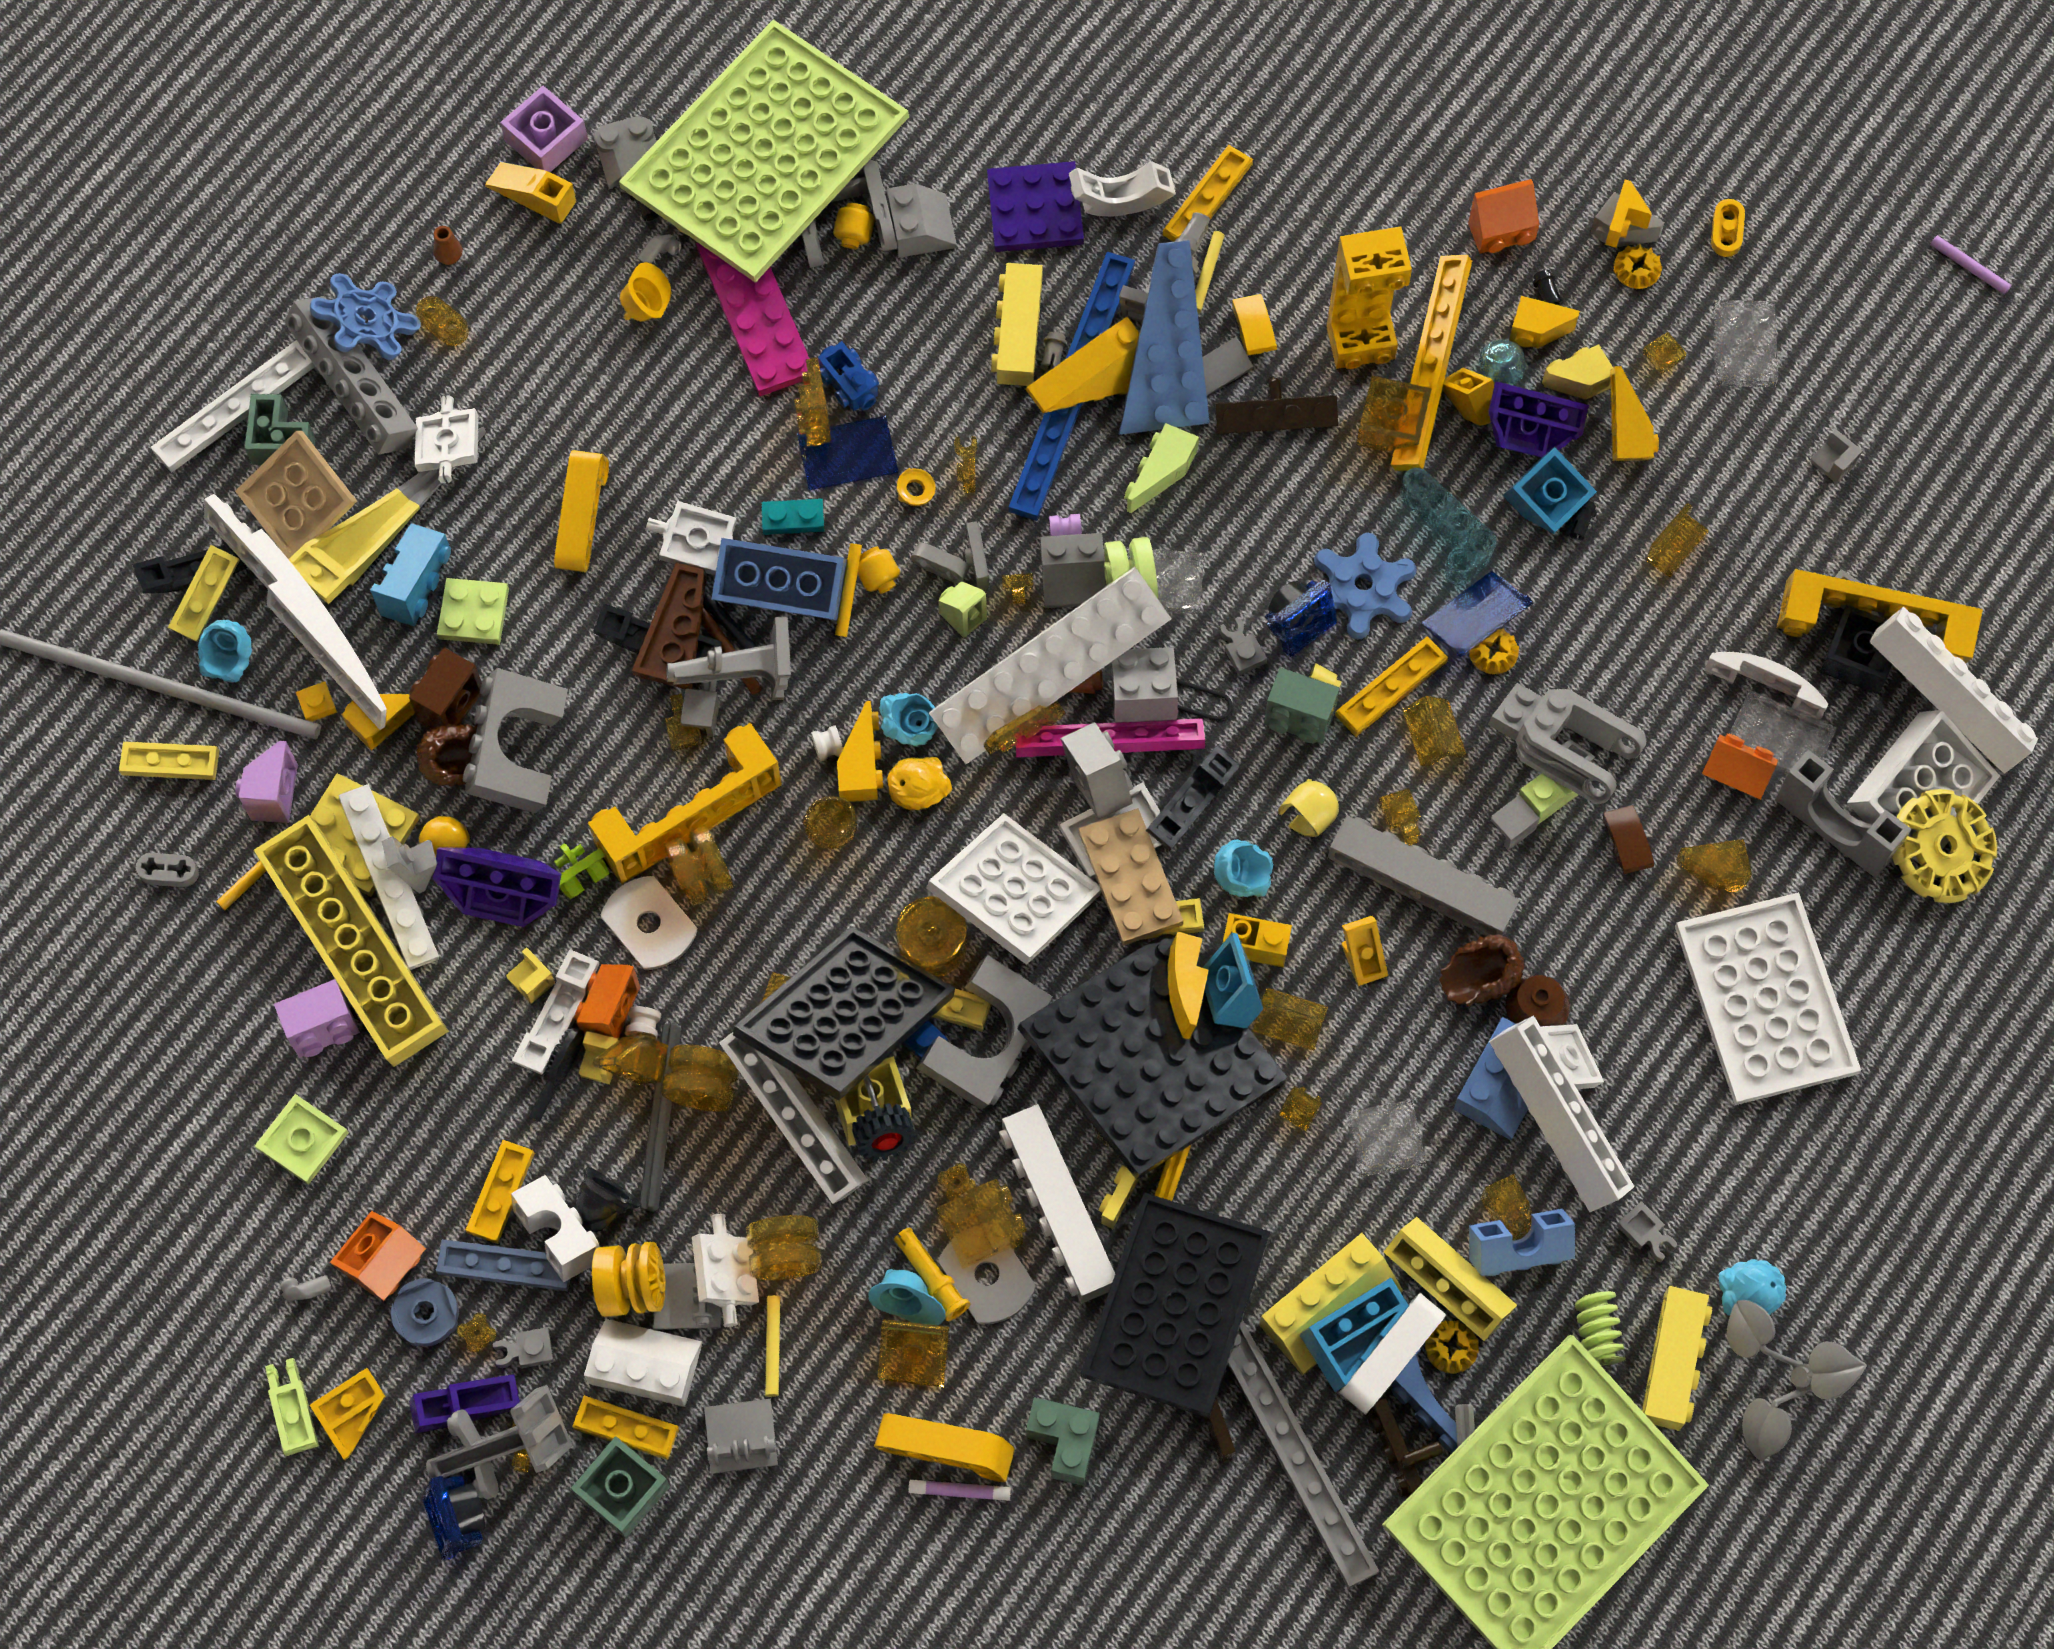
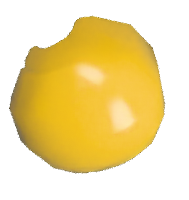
M438 816L424 825L419 836V844L431 840L436 857L437 848L439 847L466 848L467 844L470 843V836L466 826L457 819Z

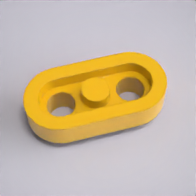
M1734 199L1720 201L1713 214L1711 247L1715 253L1723 257L1737 254L1743 241L1745 209L1740 202ZM1724 216H1730L1732 220H1727ZM1721 242H1728L1730 246L1724 245Z

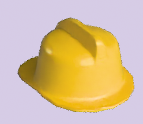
M640 263L634 269L627 285L621 291L620 301L626 311L623 317L625 320L633 318L639 322H644L652 318H661L671 298V286L665 274L654 264Z

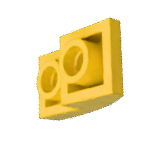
M1262 295L1233 299L1232 309L1240 327V338L1247 356L1277 350L1274 332Z

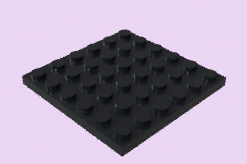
M1162 934L1026 1018L1019 1023L1017 1028L1136 1180L1274 1091L1288 1079L1287 1075L1249 1028L1214 1023L1205 990L1197 1026L1189 1040L1182 1037L1174 1017L1168 989V960L1170 946L1175 938L1172 934Z

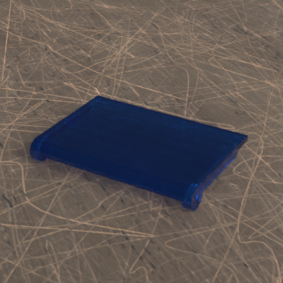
M886 415L805 432H797L809 491L899 473Z
M1490 571L1422 621L1421 624L1456 655L1462 657L1533 605V601L1528 595L1520 593L1504 578Z

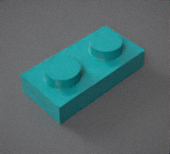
M823 499L762 502L763 535L825 532Z

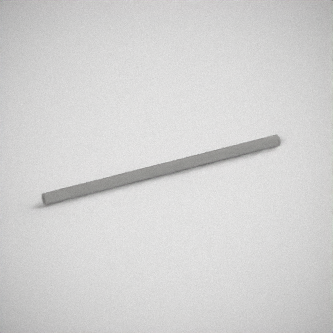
M0 630V645L312 739H317L320 734L321 725L7 630Z

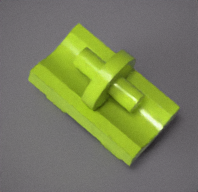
M565 843L559 846L563 855L554 861L558 869L568 863L571 866L561 873L559 887L569 900L585 891L576 878V875L583 870H586L594 884L609 875L607 866L602 859L605 854L601 848L578 862L576 858L585 852L581 844L571 850Z

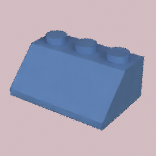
M1502 1017L1490 1040L1507 1028L1515 1025V1023ZM1488 1042L1460 1092L1453 1110L1512 1140L1528 1111V1107L1517 1088L1513 1085L1500 1059L1497 1058L1490 1042Z

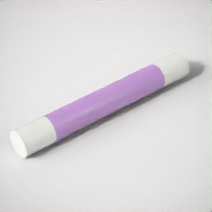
M923 1480L909 1481V1493L1010 1501L1011 1487Z

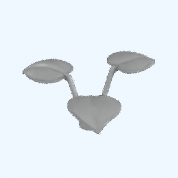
M1739 1300L1732 1308L1727 1326V1339L1732 1350L1737 1355L1745 1358L1754 1357L1761 1350L1762 1353L1790 1364L1795 1368L1791 1373V1381L1796 1387L1795 1391L1774 1399L1771 1404L1765 1399L1757 1398L1749 1404L1744 1413L1742 1428L1746 1444L1758 1460L1764 1461L1769 1456L1783 1449L1791 1435L1792 1426L1788 1414L1783 1409L1777 1408L1781 1403L1797 1396H1804L1806 1391H1813L1821 1399H1835L1848 1391L1857 1382L1867 1365L1852 1355L1845 1347L1835 1342L1826 1341L1818 1344L1810 1354L1809 1364H1803L1801 1360H1794L1768 1349L1765 1344L1770 1343L1775 1337V1325L1771 1316L1758 1304L1748 1300Z

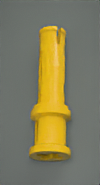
M909 1227L899 1232L898 1234L901 1237L896 1235L894 1242L898 1244L928 1286V1294L943 1306L946 1312V1321H951L962 1315L970 1307L971 1303L968 1299H963L953 1285L955 1283L954 1279L942 1273L913 1233L912 1228Z

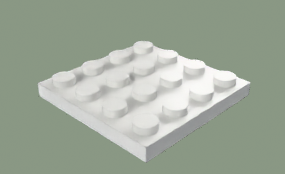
M1004 813L933 876L926 889L1026 965L1099 897L1101 893L1099 884Z

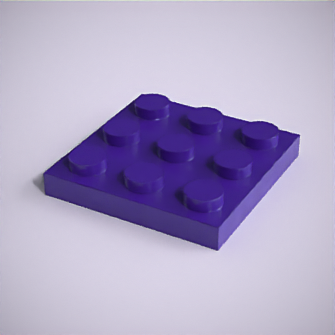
M1075 161L987 169L995 252L1084 245L1080 201L1076 200L1071 192L1072 185L1069 173L1076 169Z

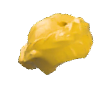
M925 757L923 759L906 758L900 760L891 769L887 777L889 795L892 801L908 810L929 808L933 804H938L941 799L947 797L952 791L951 781L943 773V765L937 757Z

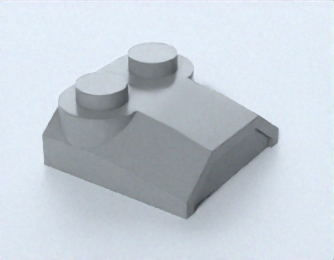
M636 116L601 126L593 134L608 188L613 189V187L619 186V181L657 142L650 119Z

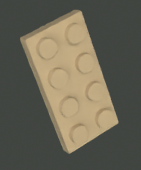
M1139 808L1079 828L1080 838L1123 946L1183 925V918L1149 833L1146 831L1147 828Z

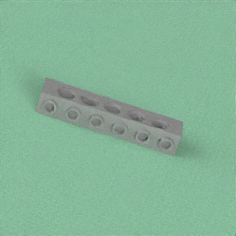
M314 298L294 301L284 323L331 387L336 397L341 401L351 418L363 432L368 442H370L378 455L407 449L418 427L359 345L356 344L349 352L339 351L334 341L335 334L339 331V328L330 321L319 320L311 315L310 303Z

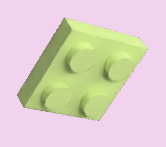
M446 578L437 630L438 639L500 645L509 592L508 584Z
M295 1094L256 1143L255 1147L309 1185L349 1132L346 1128Z

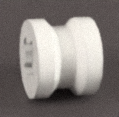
M836 725L829 727L825 732H811L819 762L826 761L828 756H840L843 747Z
M631 1007L628 1014L631 1021L626 1026L625 1035L640 1041H655L658 1035L655 1028L656 1024L661 1020V1013L648 1007Z

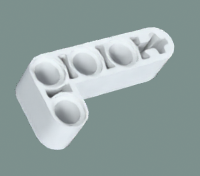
M1421 1293L1411 1300L1406 1311L1378 1343L1346 1386L1339 1391L1341 1395L1365 1415L1446 1316L1443 1311Z

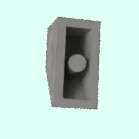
M1616 192L1611 195L1595 216L1591 233L1595 234L1604 243H1606L1620 197ZM1652 215L1647 229L1630 225L1626 238L1620 237L1617 247L1657 242L1665 222Z

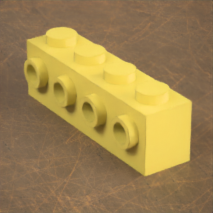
M1006 263V274H1000L999 292H1004L1003 301H997L996 319H1001V327H995L994 345H998L999 350L998 354H992L991 372H997V384L1029 386L1034 382L1043 265Z
M1418 1217L1403 1227L1383 1252L1483 1341L1487 1340L1499 1329L1517 1307L1516 1303L1485 1276H1481L1475 1267Z
M1669 1286L1664 1293L1642 1406V1412L1654 1425L1680 1431L1685 1422H1691L1694 1403L1689 1402L1691 1390L1697 1389L1700 1378V1371L1695 1370L1697 1357H1703L1706 1346V1338H1701L1703 1325H1709L1712 1314V1307L1707 1306L1709 1295Z

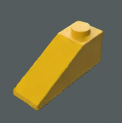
M1615 366L1610 370L1612 461L1650 460L1654 458V453H1657L1659 449L1658 434H1654L1653 425L1622 366Z

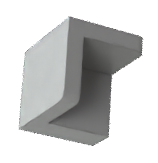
M1833 429L1826 443L1811 457L1810 462L1838 484L1857 464L1863 450L1837 429Z
M686 689L681 725L706 728L707 737L714 738L719 710L717 692Z
M1520 795L1491 817L1493 824L1506 837L1504 847L1507 850H1510L1535 831L1540 817Z

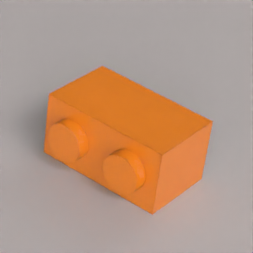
M1720 734L1702 774L1761 800L1778 759L1774 758V753L1768 749L1759 746L1753 749L1744 745L1745 741L1738 736L1727 734L1725 737Z

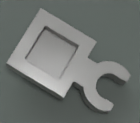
M1235 618L1234 625L1237 630L1229 632L1226 626L1222 624L1220 625V635L1225 641L1230 642V644L1225 645V652L1238 676L1266 664L1267 657L1254 634L1244 636V624L1240 618Z
M1642 1201L1617 1224V1227L1639 1249L1648 1244L1651 1247L1652 1257L1658 1262H1662L1665 1258V1255L1659 1250V1245H1667L1672 1251L1678 1246L1671 1236L1662 1235L1659 1232L1665 1224Z
M548 1327L515 1333L516 1343L510 1344L505 1340L493 1343L495 1350L505 1349L508 1351L504 1359L495 1360L499 1368H506L514 1360L518 1359L521 1368L554 1362Z

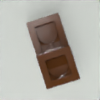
M1631 805L1603 812V822L1613 841V852L1623 874L1654 867L1651 849L1634 806Z

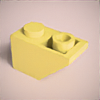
M1600 345L1590 349L1585 347L1578 350L1568 359L1563 361L1558 359L1550 363L1545 369L1542 383L1545 388L1582 399H1589L1611 389L1610 370L1613 367Z

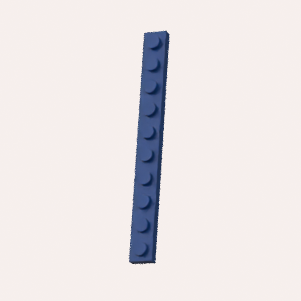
M1106 252L1066 359L1112 327L1120 306V292L1123 285H1128L1135 267L1134 259ZM1078 403L1073 407L1044 413L1009 504L1010 513L1038 521L1082 403Z

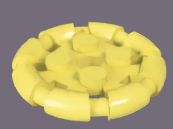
M1934 789L1922 792L1921 797L1918 799H1910L1896 817L1900 821L1917 831L1911 837L1907 836L1904 843L1892 856L1894 865H1899L1903 873L1901 876L1903 881L1910 889L1923 898L1930 896L1934 898L1935 902L1939 903L1961 902L1967 899V895L1978 893L1989 881L1994 871V868H1992L1993 859L1997 858V840L1993 827H1989L1985 819L1986 813L1976 802L1965 795L1957 796L1952 790ZM1952 807L1955 808L1956 817L1950 815ZM1924 809H1929L1933 816L1928 818ZM1972 824H1974V826H1975V828H1976V830H1977V832H1978V834H1976V835H1975V833H1974V830H1973L1972 827L1970 826V825H1972ZM1943 837L1947 838L1951 843L1949 854L1943 852L1940 847V841ZM1974 852L1981 856L1979 862L1972 861ZM1914 856H1916L1921 865L1916 869L1910 860ZM1963 874L1965 876L1964 883L1961 882L1958 875ZM1934 878H1941L1939 886L1933 884Z

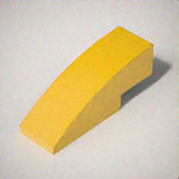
M1177 932L1170 946L1168 989L1178 1028L1182 1037L1189 1040L1197 1026L1209 970L1197 966L1202 938Z

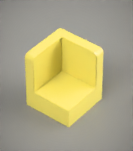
M526 947L522 951L524 960L507 974V979L532 1004L552 987L555 981L552 973Z
M586 1031L583 1040L586 1051L579 1075L583 1078L610 1084L621 1051L617 1038Z

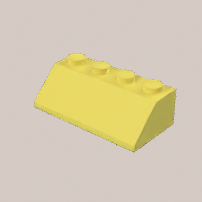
M1361 1233L1261 1316L1259 1326L1297 1370L1304 1375L1317 1363L1300 1337L1303 1331L1389 1278H1392L1401 1293L1403 1290L1385 1258L1365 1235Z

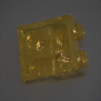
M818 357L806 359L807 372H801L803 385L798 386L800 398L794 399L799 435H806L807 446H818L831 442L826 399Z
M997 1179L967 1190L965 1196L936 1207L938 1217L962 1269L1008 1249L1023 1245L1022 1233L1026 1232L1024 1221L1019 1213L1013 1215L1009 1204L1013 1203L1010 1190L1006 1184L1000 1186Z

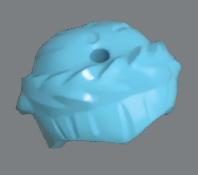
M216 620L203 630L198 644V656L200 659L198 666L202 676L220 678L227 682L240 681L243 671L249 665V657L252 653L251 638L243 626L239 625L238 622L230 620Z
M899 693L895 696H884L880 700L879 707L883 717L881 729L886 737L896 739L901 744L925 745L928 740L932 739V736L938 729V725L929 714L935 707L927 698L917 693L910 695L908 693Z
M1238 839L1232 840L1228 844L1223 845L1216 854L1214 875L1223 890L1231 895L1238 897L1253 895L1264 897L1267 895L1271 885L1270 875L1273 869V858L1269 856L1268 852L1262 851L1257 845Z
M1755 1259L1747 1262H1738L1731 1268L1721 1271L1719 1273V1287L1723 1291L1722 1305L1724 1313L1730 1315L1734 1304L1739 1300L1752 1301L1765 1309L1769 1315L1780 1308L1786 1298L1784 1276L1777 1267L1772 1266L1768 1261H1758Z

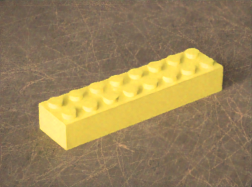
M309 815L254 849L385 1059L393 1067L449 1032L323 833Z

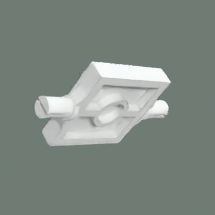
M449 395L446 396L447 400L445 396L441 397L440 412L416 418L418 430L415 437V467L418 472L439 469L438 480L444 484L446 480L448 483L452 480V467L477 463L479 416L475 408L461 411L454 410V398Z
M677 501L673 515L668 519L667 523L649 517L646 530L663 534L664 542L659 554V560L672 564L677 562L704 569L708 574L715 575L721 538L733 540L732 534L736 525V517Z
M715 1214L711 1216L714 1234L700 1233L692 1237L699 1302L713 1303L721 1307L724 1321L723 1326L733 1327L738 1325L735 1306H752L759 1303L752 1238L734 1237L728 1234L725 1214Z

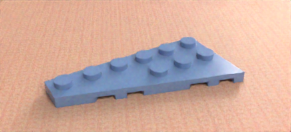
M1190 240L1159 243L1157 246L1119 435L1161 430L1165 423L1176 428L1210 423Z

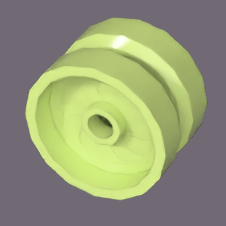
M1148 537L1132 539L1129 545L1130 559H1128L1126 548L1121 541L1104 543L1106 585L1108 586L1130 569L1136 567L1158 599L1157 576L1150 539Z

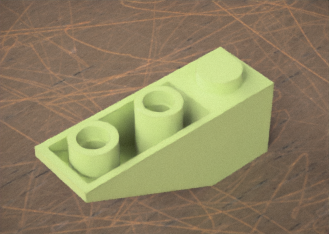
M1165 423L1161 433L1156 432L1150 443L1152 451L1148 458H1142L1137 470V474L1140 475L1136 483L1130 482L1125 492L1124 498L1127 499V512H1134L1186 475L1198 451V436Z

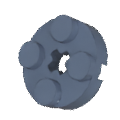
M421 1278L407 1283L397 1293L398 1296L391 1307V1321L397 1333L412 1346L425 1347L438 1344L456 1330L459 1316L458 1302L452 1291L444 1284L435 1282L432 1279ZM426 1304L428 1309L434 1308V1312L430 1314L428 1320L416 1318V1314L421 1312L420 1306Z

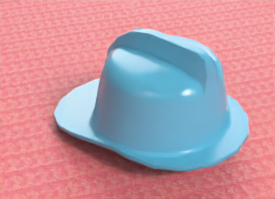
M889 1269L886 1271L882 1282L873 1286L869 1291V1301L883 1312L899 1316L922 1326L934 1327L940 1325L945 1320L946 1312L943 1306L928 1294V1288L922 1278L911 1271Z

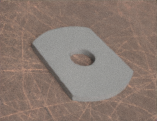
M997 1225L977 1226L963 1231L945 1247L938 1260V1264L944 1273L954 1279L955 1283L953 1285L963 1299L970 1301L971 1305L968 1310L977 1324H993L1013 1317L1027 1305L1036 1289L1035 1283ZM984 1263L993 1264L999 1270L998 1280L989 1286L980 1284L975 1278L976 1269Z

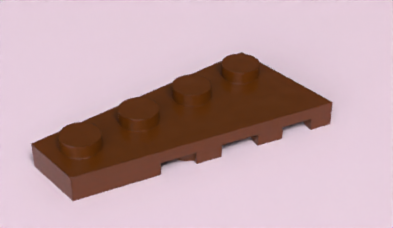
M675 563L633 666L632 672L634 676L685 690L692 689L693 683L673 685V682H667L666 668L667 663L696 659L707 579L704 569Z

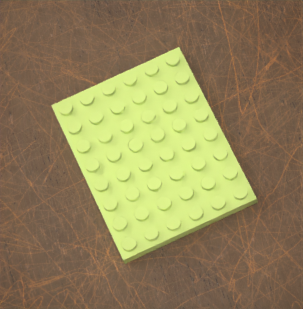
M772 20L622 177L619 185L621 189L756 283L909 118V112L775 20Z
M1568 1335L1400 1505L1382 1526L1494 1649H1552L1694 1502L1709 1484L1574 1335Z

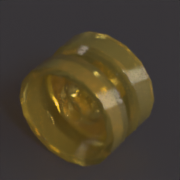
M705 825L689 831L688 838L693 852H690L684 840L679 837L663 843L670 862L671 871L680 889L684 891L693 907L708 900L709 894L704 882L705 879L712 890L719 895L734 888L721 853Z
M935 896L916 899L905 907L898 918L896 928L900 955L936 977L947 975L959 967L966 956L968 946L965 918Z
M683 1044L671 1048L668 1067L672 1073L664 1077L661 1090L662 1096L678 1105L702 1111L722 1112L731 1109L735 1091L729 1084H733L738 1080L739 1070L727 1053L699 1045Z
M801 1215L777 1216L753 1222L746 1227L747 1247L755 1251L749 1256L751 1277L760 1280H787L805 1277L822 1269L821 1249L813 1245L819 1240L818 1220L815 1218Z

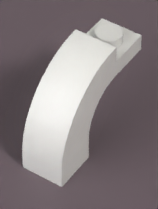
M1152 161L1130 174L1114 178L1099 177L1080 168H1076L1069 173L1072 185L1071 192L1074 198L1083 202L1085 213L1091 215L1111 217L1137 213L1155 207L1176 195L1170 170Z

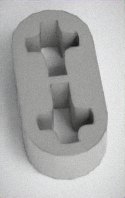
M922 542L918 543L911 555V560L917 566L954 583L963 582L970 569L969 565L962 559Z
M146 853L136 863V871L143 882L150 885L188 887L193 885L199 876V870L195 862L185 855ZM152 863H155L159 869L164 870H153L152 875H149L145 868H150ZM183 865H186L190 872H185L183 877H180L176 871L171 870H182Z

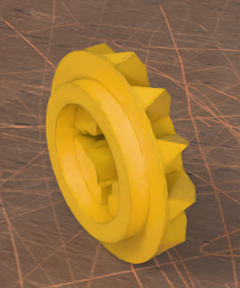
M1641 244L1636 247L1627 245L1623 251L1618 252L1614 261L1616 277L1621 283L1630 288L1644 289L1650 287L1657 282L1661 275L1660 256H1656L1653 253L1652 247L1646 249ZM1644 260L1643 268L1640 267L1632 273L1634 263Z
M1490 626L1488 629L1479 630L1471 639L1469 645L1470 659L1479 670L1485 673L1501 674L1507 672L1515 665L1518 659L1519 646L1515 641V637L1507 633L1504 628L1494 629ZM1498 641L1501 652H1496L1495 656L1493 655L1492 659H1489L1490 649L1486 646L1492 647Z
M1445 1320L1437 1326L1426 1340L1425 1350L1427 1357L1432 1365L1442 1372L1451 1374L1463 1372L1474 1364L1478 1356V1338H1476L1470 1328L1459 1320ZM1454 1334H1456L1457 1345L1461 1346L1462 1350H1456L1452 1354L1451 1359H1448V1347L1444 1346L1443 1342H1449Z

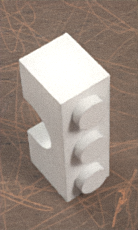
M544 1175L511 1193L513 1211L529 1234L546 1227L559 1231L555 1236L545 1241L547 1260L563 1282L592 1267L594 1251L600 1247L599 1243L591 1231L586 1232L582 1227V1219L574 1207L569 1208L567 1206L564 1193L558 1184L552 1185L547 1176Z

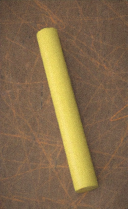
M1220 231L1213 232L1195 289L1198 313H1201L1225 236Z
M775 1295L767 1296L765 1396L768 1397L779 1396L780 1296Z

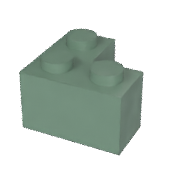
M251 394L245 450L252 465H262L296 431H303L315 446V436L309 422H287L288 410L281 394Z
M1034 1397L1026 1428V1438L1057 1445L1051 1469L1052 1479L1084 1486L1100 1413Z

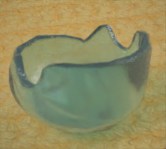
M1503 338L1491 341L1480 352V371H1483L1486 377L1493 379L1494 384L1496 381L1515 385L1524 376V352L1517 343Z

